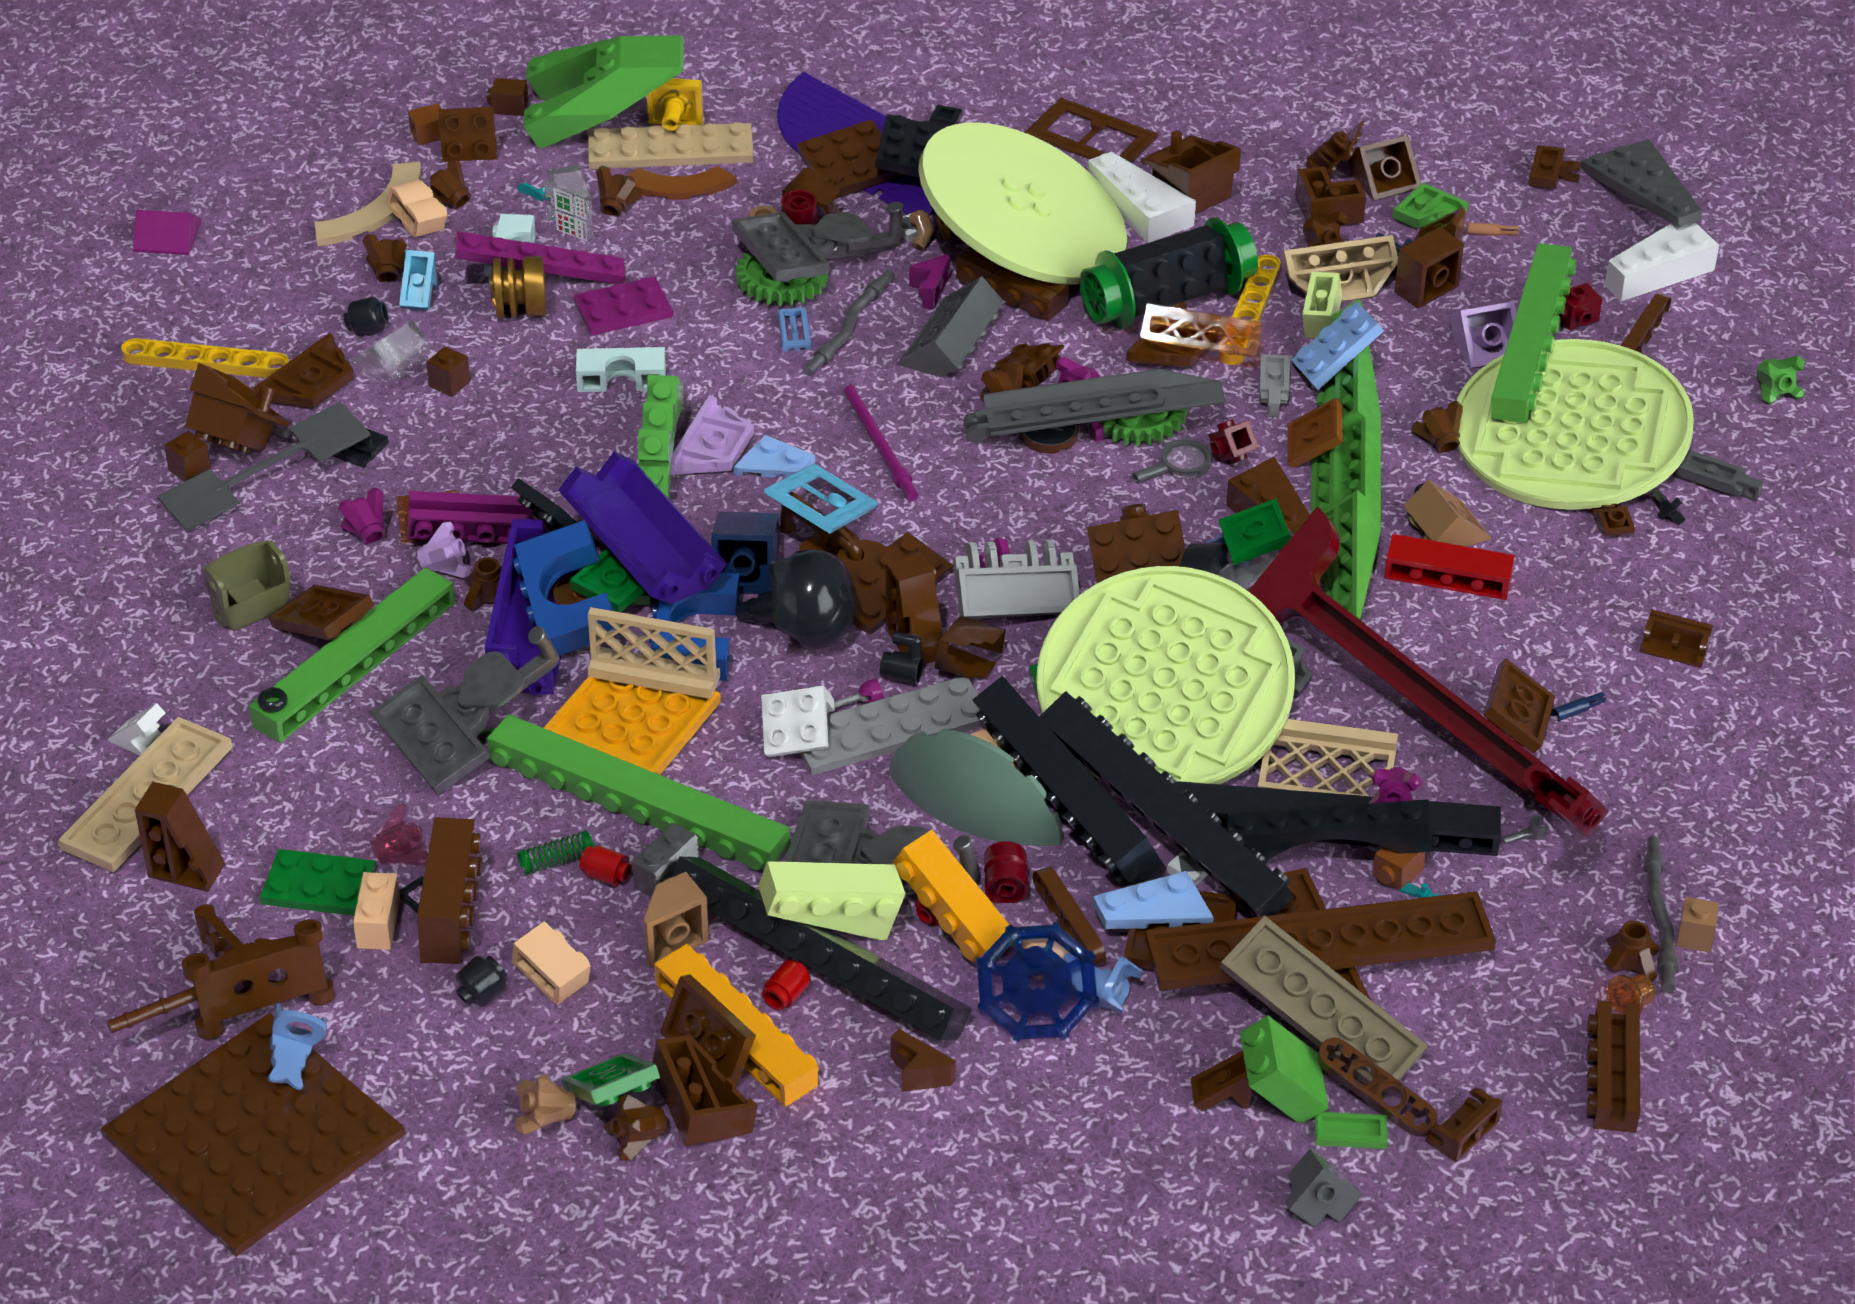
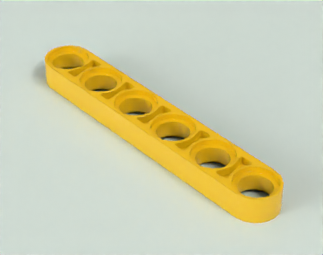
M1268 254L1259 256L1256 274L1247 279L1219 347V359L1227 365H1237L1245 359L1280 275L1281 261L1276 256ZM1263 266H1270V267H1273L1274 269H1264V268H1262V267H1263ZM1255 283H1264L1266 286H1258ZM1252 299H1253V300H1258V301H1260V302H1258V303H1251V302H1248V300H1252ZM1241 317H1251L1252 320H1243ZM1243 334L1245 337H1235L1233 335ZM1227 351H1235V352H1237L1238 354H1236V355H1230V354H1227V353H1225V352H1227Z
M140 338L129 339L121 346L122 357L129 364L196 371L197 365L200 363L226 374L262 378L269 377L281 368H270L272 365L280 364L284 366L289 362L287 355L278 352ZM134 350H140V351H141L140 353H136V354H130V353H129V352L134 351ZM161 353H169L168 356H164V357H158V356H157V355H159V354H161ZM189 356H198V358L195 359H185ZM217 359H226L223 362H213ZM244 362H255L251 365H241Z

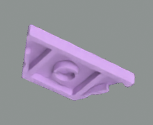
M709 395L673 452L671 475L732 471L754 435V425L745 418L739 417L731 408L723 409L717 404V398Z

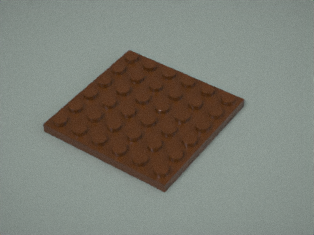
M270 1012L100 1128L102 1136L235 1257L406 1134L405 1127L313 1049H311L310 1055L305 1061V1067L301 1071L303 1082L301 1090L294 1089L288 1083L270 1082L268 1076L273 1069V1065L270 1062L273 1052L270 1048V1037L273 1032L272 1025L274 1019Z

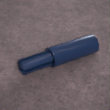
M1599 692L1589 697H1582L1555 707L1551 710V715L1553 717L1558 715V720L1556 721L1559 722L1588 711L1591 707L1604 703L1606 698L1601 697L1605 696V694Z

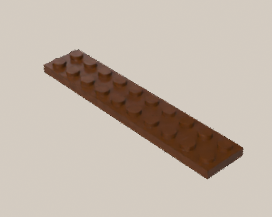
M1478 891L1266 916L1333 970L1495 950L1496 939ZM1263 917L1146 930L1145 942L1159 991L1235 982L1236 980L1220 968L1221 962Z

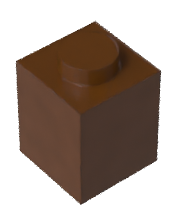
M495 78L492 88H488L487 104L494 106V114L524 116V110H526L529 101L527 80Z
M444 346L426 361L430 388L453 397L470 382L468 356Z
M186 431L164 445L168 470L184 482L211 469L207 444L191 432Z

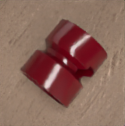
M807 190L789 191L781 198V212H784L795 225H817V198L812 192Z
M1001 841L989 846L984 852L985 895L993 903H1019L1028 894L1027 852L1024 847L1011 841Z

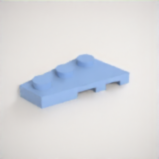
M1187 871L1093 896L1092 906L1105 929L1147 928L1149 924L1169 923V928L1182 926V923H1213L1214 919Z

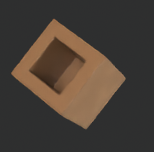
M1685 896L1679 923L1677 947L1711 952L1717 924L1719 902Z

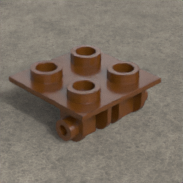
M494 106L438 109L442 162H449L451 159H456L457 161L497 160Z
M1365 121L1359 122L1347 134L1344 131L1335 132L1307 157L1306 167L1325 166L1330 176L1336 170L1341 160L1346 162L1354 153L1355 149L1353 146L1362 136L1360 130Z
M1027 343L1019 344L1012 349V352L1007 357L997 361L995 367L990 371H1007L1010 363L1019 361L1024 366L1022 389L1036 387L1056 370L1057 360L1061 358L1058 353L1064 346L1050 345V343L1029 346Z

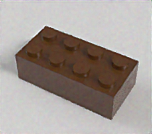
M434 817L417 914L420 963L461 964L463 951L469 952L471 932L467 931L468 926L474 925L475 906H471V903L478 900L479 882L475 881L476 876L481 877L483 858L477 856V853L480 854L481 833H476L475 819Z

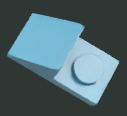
M406 250L399 306L401 308L430 310L432 288H437L435 252Z

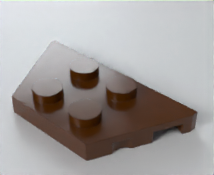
M1186 302L1178 303L1127 350L1126 360L1129 362L1190 367L1217 341L1218 330L1211 324L1206 323L1204 318L1198 313L1193 315L1186 310Z
M328 333L252 389L257 392V399H260L263 387L266 386L275 389L271 403L314 408L354 379V373L350 363L345 360L341 348H337L333 335Z

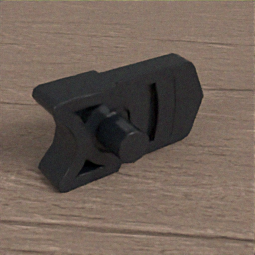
M1658 488L1651 491L1661 504L1662 510L1657 514L1661 520L1668 516L1677 525L1686 520L1677 509L1682 504L1678 497L1670 502Z

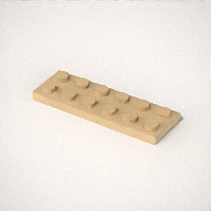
M751 123L679 125L674 131L666 130L663 126L588 129L589 169H598L600 166L629 168L754 163Z
M177 717L58 840L60 850L114 873L141 845L135 808L151 783L157 782L173 785L184 789L188 795L233 748L231 738Z

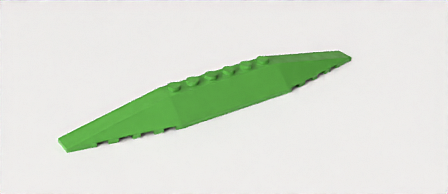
M1359 299L1355 300L1353 303L1347 306L1350 307L1355 302H1358L1363 307L1362 302ZM1347 307L1336 313L1335 320L1340 317ZM1369 345L1327 381L1324 391L1318 394L1316 402L1318 406L1334 398H1337L1342 403L1343 443L1313 458L1311 466V513L1318 506L1335 524L1340 537L1339 552L1321 576V580L1325 585V588L1322 590L1358 619H1361L1381 533V410Z

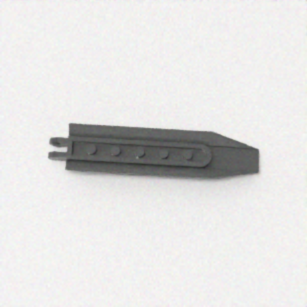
M1154 369L983 394L985 410L968 413L963 417L965 427H967L965 432L967 439L972 442L985 441L989 436L995 437L1226 403L1221 381L1163 369Z

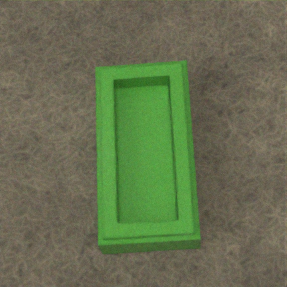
M1322 1112L1315 1116V1146L1387 1149V1115Z

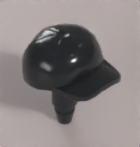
M823 550L796 551L789 558L770 562L768 569L772 591L760 593L757 598L753 597L736 607V616L739 621L774 623L778 630L798 640L804 649L815 650L830 647L845 637L853 624L856 614L857 593L849 570L837 556Z

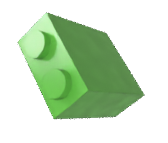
M1268 1015L1240 1031L1250 1088L1298 1123H1305L1329 1109L1317 1052Z

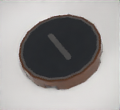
M1078 425L1019 433V436L1031 450L1048 454L1059 453L1060 449L1066 448L1067 450L1076 443Z

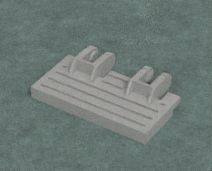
M1027 540L1024 548L1025 554L1001 555V567H999L995 543L986 542L984 546L986 568H980L977 543L969 542L966 546V556H955L953 558L959 616L974 619L1060 615L1080 595L1077 566L1074 564L1073 552L1059 553V565H1057L1054 541L1044 540L1042 547L1044 566H1039L1036 543L1034 540Z

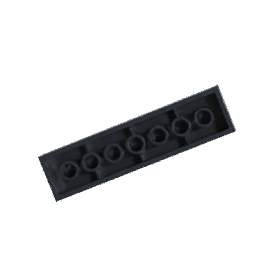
M1003 676L972 699L979 710L975 716L987 729L991 737L997 740L1002 746L1003 751L1014 758L1013 762L1021 768L1020 771L1025 777L1033 775L1047 793L1045 801L1057 809L1056 812L1067 826H1072L1074 833L1080 841L1093 850L1092 853L1103 867L1107 866L1111 871L1110 874L1122 888L1126 885H1136L1137 882L1143 883L1154 880L1167 870L1148 838Z

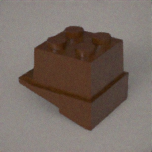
M1180 131L1171 132L1170 145L1141 158V163L1152 167V176L1195 200V214L1230 198L1234 173L1240 169L1241 149L1222 141L1214 143L1194 135L1182 139Z
M198 363L190 387V391H193L194 394L185 427L196 431V437L251 455L252 449L260 452L265 449L274 423L289 427L290 422L270 408L275 389L264 386L260 399H257V392L236 377Z

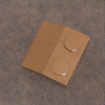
M1429 479L1403 505L1411 514L1408 518L1409 521L1417 529L1423 530L1426 533L1423 536L1424 539L1470 546L1492 538L1461 499Z
M687 872L657 884L643 919L646 965L649 968L654 967V963L685 944H688L693 949L709 941L707 897Z

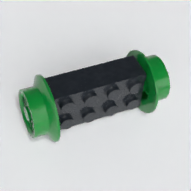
M1212 217L1207 219L1201 227L1117 253L1108 250L1101 251L1096 257L1095 266L1083 269L1080 274L1082 300L1088 314L1097 324L1112 321L1119 328L1126 329L1133 324L1135 317L1220 290H1224L1228 295L1237 294L1242 288L1243 280L1253 277L1257 272V250L1250 232L1242 223L1235 222L1227 225L1220 218Z

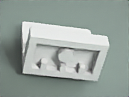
M824 686L761 695L764 754L767 757L828 748L827 712L835 711L834 698Z

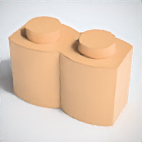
M418 179L389 188L387 203L393 214L401 219L410 235L418 237L444 229L448 217L446 207L433 197L431 188L426 186L423 181Z

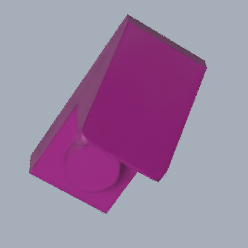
M942 255L910 266L909 287L919 289L918 295L922 298V308L934 309L950 277V256Z

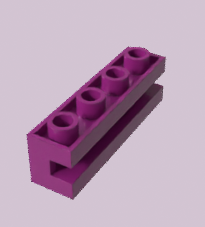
M409 491L407 539L430 540L442 523L451 522L455 528L452 533L456 539L460 538L464 542L507 544L512 520L533 519V515L530 513L531 511L517 501L519 496Z

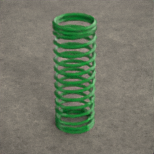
M585 830L582 833L578 832V835L574 833L572 837L568 835L566 838L562 837L561 840L556 839L555 842L551 840L550 843L545 842L544 845L539 844L538 847L534 845L533 849L528 847L527 850H518V862L522 869L523 867L525 868L524 875L530 874V867L531 872H535L529 850L533 854L537 871H540V864L535 854V848L545 870L546 864L541 853V847L544 850L548 867L551 868L552 864L546 850V844L549 847L551 858L554 860V866H557L556 856L552 849L553 843L556 855L560 858L559 861L562 865L563 859L557 846V841L561 845L565 862L568 863V855L563 845V839L566 842L568 853L571 854V861L574 860L573 851L579 860L580 855L574 841V836L577 838L578 847L583 854L584 847L585 849L588 846L594 847L590 833ZM569 838H570L571 841H572L573 851H572L571 846H570V844H569V840H568Z

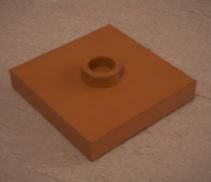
M1337 398L1288 423L1287 463L1291 467H1298L1343 443L1342 403Z

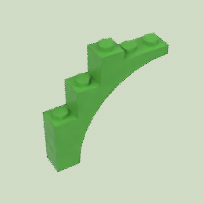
M648 375L647 402H643L642 429L638 431L639 466L669 499L674 438L678 417L683 410L684 382L678 376Z

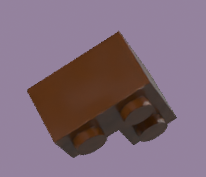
M1325 166L1297 169L1295 197L1305 220L1311 217H1324L1342 211L1347 215L1345 225L1364 223L1366 194L1359 179L1331 182Z

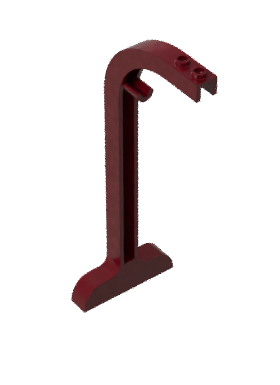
M1317 506L1250 588L1249 592L1266 606L1280 626L1286 619L1292 616L1305 618L1551 813L1588 838L1609 813L1607 808L1591 792L1570 776L1566 780L1321 590V576L1339 552L1340 537L1335 524Z

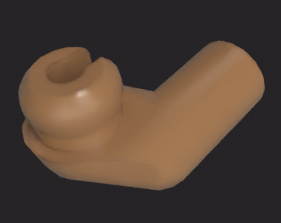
M923 210L912 212L909 217L910 223H913L912 225L918 230L912 247L924 251L934 233V228L929 214Z

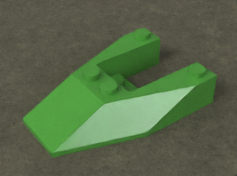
M681 35L620 36L534 57L527 63L526 79L540 99L546 101L539 104L535 103L524 110L523 127L538 148H546L613 118L684 71L683 37Z

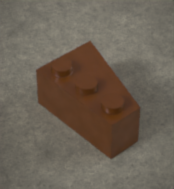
M1275 457L1228 480L1226 506L1234 513L1277 498L1291 538L1310 516Z
M918 552L886 562V631L891 638L894 631L918 635L922 641L921 655L924 657L925 665L935 662L938 641L943 635L935 584L937 579L934 565L931 562L928 563L922 553ZM895 644L900 652L908 653L909 646Z
M152 782L135 808L148 877L209 892L225 866L224 860L184 789L173 785Z
M690 1034L656 1040L652 1062L656 1064L660 1078L656 1079L685 1146L738 1137L753 1132L758 1105L751 1098L747 1100L736 1089L737 1083L731 1077L726 1078L716 1068L717 1062Z

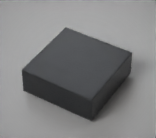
M937 105L929 122L943 127L958 124L963 116V109Z

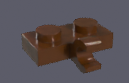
M1538 145L1529 175L1528 186L1556 189L1559 176L1563 177L1565 181L1578 183L1580 174H1574L1570 171L1579 172L1581 162L1563 161L1565 148Z

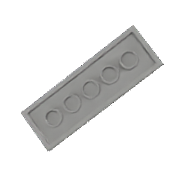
M960 677L828 714V748L800 752L799 754L812 776L893 753L903 746L910 736L925 731L927 735H938L943 729L967 732L984 727L975 716L979 710L972 701L978 693L969 678Z

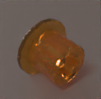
M1618 975L1613 977L1608 983L1607 998L1608 1001L1612 1002V1008L1619 1014H1624L1626 1003L1639 1004L1641 1013L1643 1006L1650 1004L1654 1000L1655 989L1651 980L1644 975H1636L1631 978L1625 975Z

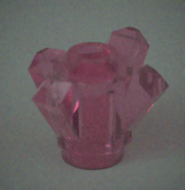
M404 803L397 804L394 807L381 832L370 840L371 847L381 864L394 860L424 863L427 860L428 853L426 850L420 849L418 844L422 840V830L414 822L408 824L404 817L408 809Z

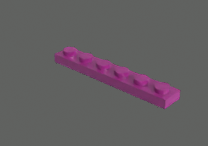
M456 231L454 239L456 259L493 264V258H501L502 266L508 267V258L512 257L515 268L522 269L523 257L543 256L544 273L612 284H623L625 279L624 258Z

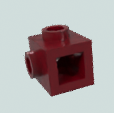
M1588 282L1571 287L1569 295H1564L1566 298L1565 310L1563 314H1558L1560 321L1569 330L1599 322L1602 298Z
M1233 419L1216 425L1218 431L1208 434L1210 449L1220 462L1229 459L1231 464L1248 458L1247 452L1259 448L1249 420L1236 424Z

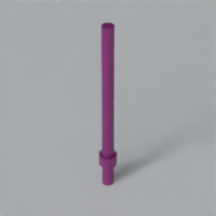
M853 385L845 387L844 393L889 467L892 473L891 478L896 487L902 489L908 501L916 500L918 493L912 484L910 473L899 463Z

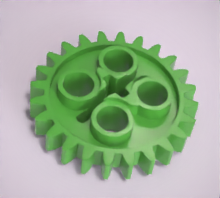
M751 252L750 254L743 253V259H738V265L736 266L737 285H740V291H747V297L756 295L757 302L766 299L768 305L773 301H777L778 306H781L783 301H787L790 305H793L794 300L804 303V297L813 300L814 294H821V288H826V282H828L827 273L814 278H794L786 282L785 286L783 282L775 281Z
M1187 409L1099 422L1104 428V437L1112 435L1113 442L1124 439V445L1129 444L1130 441H1135V445L1139 446L1141 441H1145L1150 446L1152 439L1163 442V435L1172 438L1173 430L1180 431L1181 424H1185Z

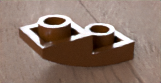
M1621 503L1601 505L1600 508L1590 509L1598 529L1604 536L1635 532L1628 507H1622Z

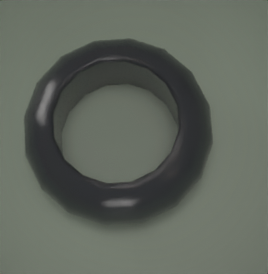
M277 687L264 689L260 692L257 699L259 707L269 713L281 711L288 701L286 693ZM269 698H279L276 702L265 701Z

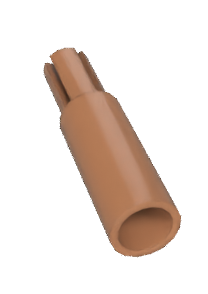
M1467 223V235L1518 236L1519 234L1518 226Z

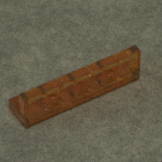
M1147 304L1141 339L1256 358L1258 344L1262 335V322ZM1150 323L1169 327L1161 334L1149 332ZM1176 329L1195 330L1198 333L1189 339L1181 338ZM1172 332L1175 335V337L1168 336V334ZM1204 334L1225 335L1226 338L1219 343H1211ZM1235 337L1253 340L1251 349L1238 347L1233 339Z

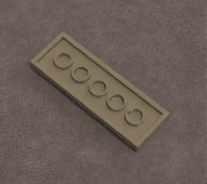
M1266 916L1253 927L1221 962L1220 968L1316 1046L1320 1048L1322 1043L1329 1038H1340L1398 1081L1425 1053L1428 1047L1426 1043ZM1336 1049L1333 1053L1329 1052L1331 1058L1341 1060V1052ZM1350 1059L1348 1065L1345 1063L1344 1068L1348 1070L1354 1060ZM1357 1069L1353 1072V1075L1365 1085L1373 1080L1371 1073L1366 1069ZM1391 1090L1384 1091L1382 1098L1384 1099Z

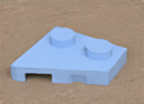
M764 435L733 467L734 474L743 476L744 472L761 473V477L786 478L814 464L815 455Z

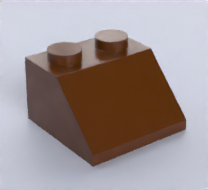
M1408 135L1360 146L1355 149L1352 156L1348 159L1355 180L1359 179L1362 188L1372 200L1412 191L1422 184Z

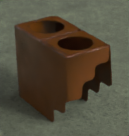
M803 168L782 190V196L789 191L798 189L812 192L817 198V205L824 209L826 215L843 212V208L838 210L837 205L833 207L832 201L840 192V189L833 187L835 183L829 181L831 176L828 174Z
M959 616L938 641L935 669L967 678H973L974 676L986 678L996 665V662L953 647V645H972L1002 654L1006 630Z

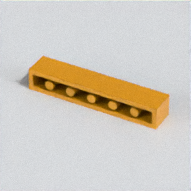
M685 944L654 963L655 985L671 1000L680 976L691 974L756 1035L744 1069L784 1107L818 1086L819 1067L814 1057L808 1053L805 1054L796 1046L793 1038L787 1033H782L774 1025L769 1015L761 1013L752 1005L751 1000L745 993H739L723 973H718L710 966L702 953L695 952L688 944Z

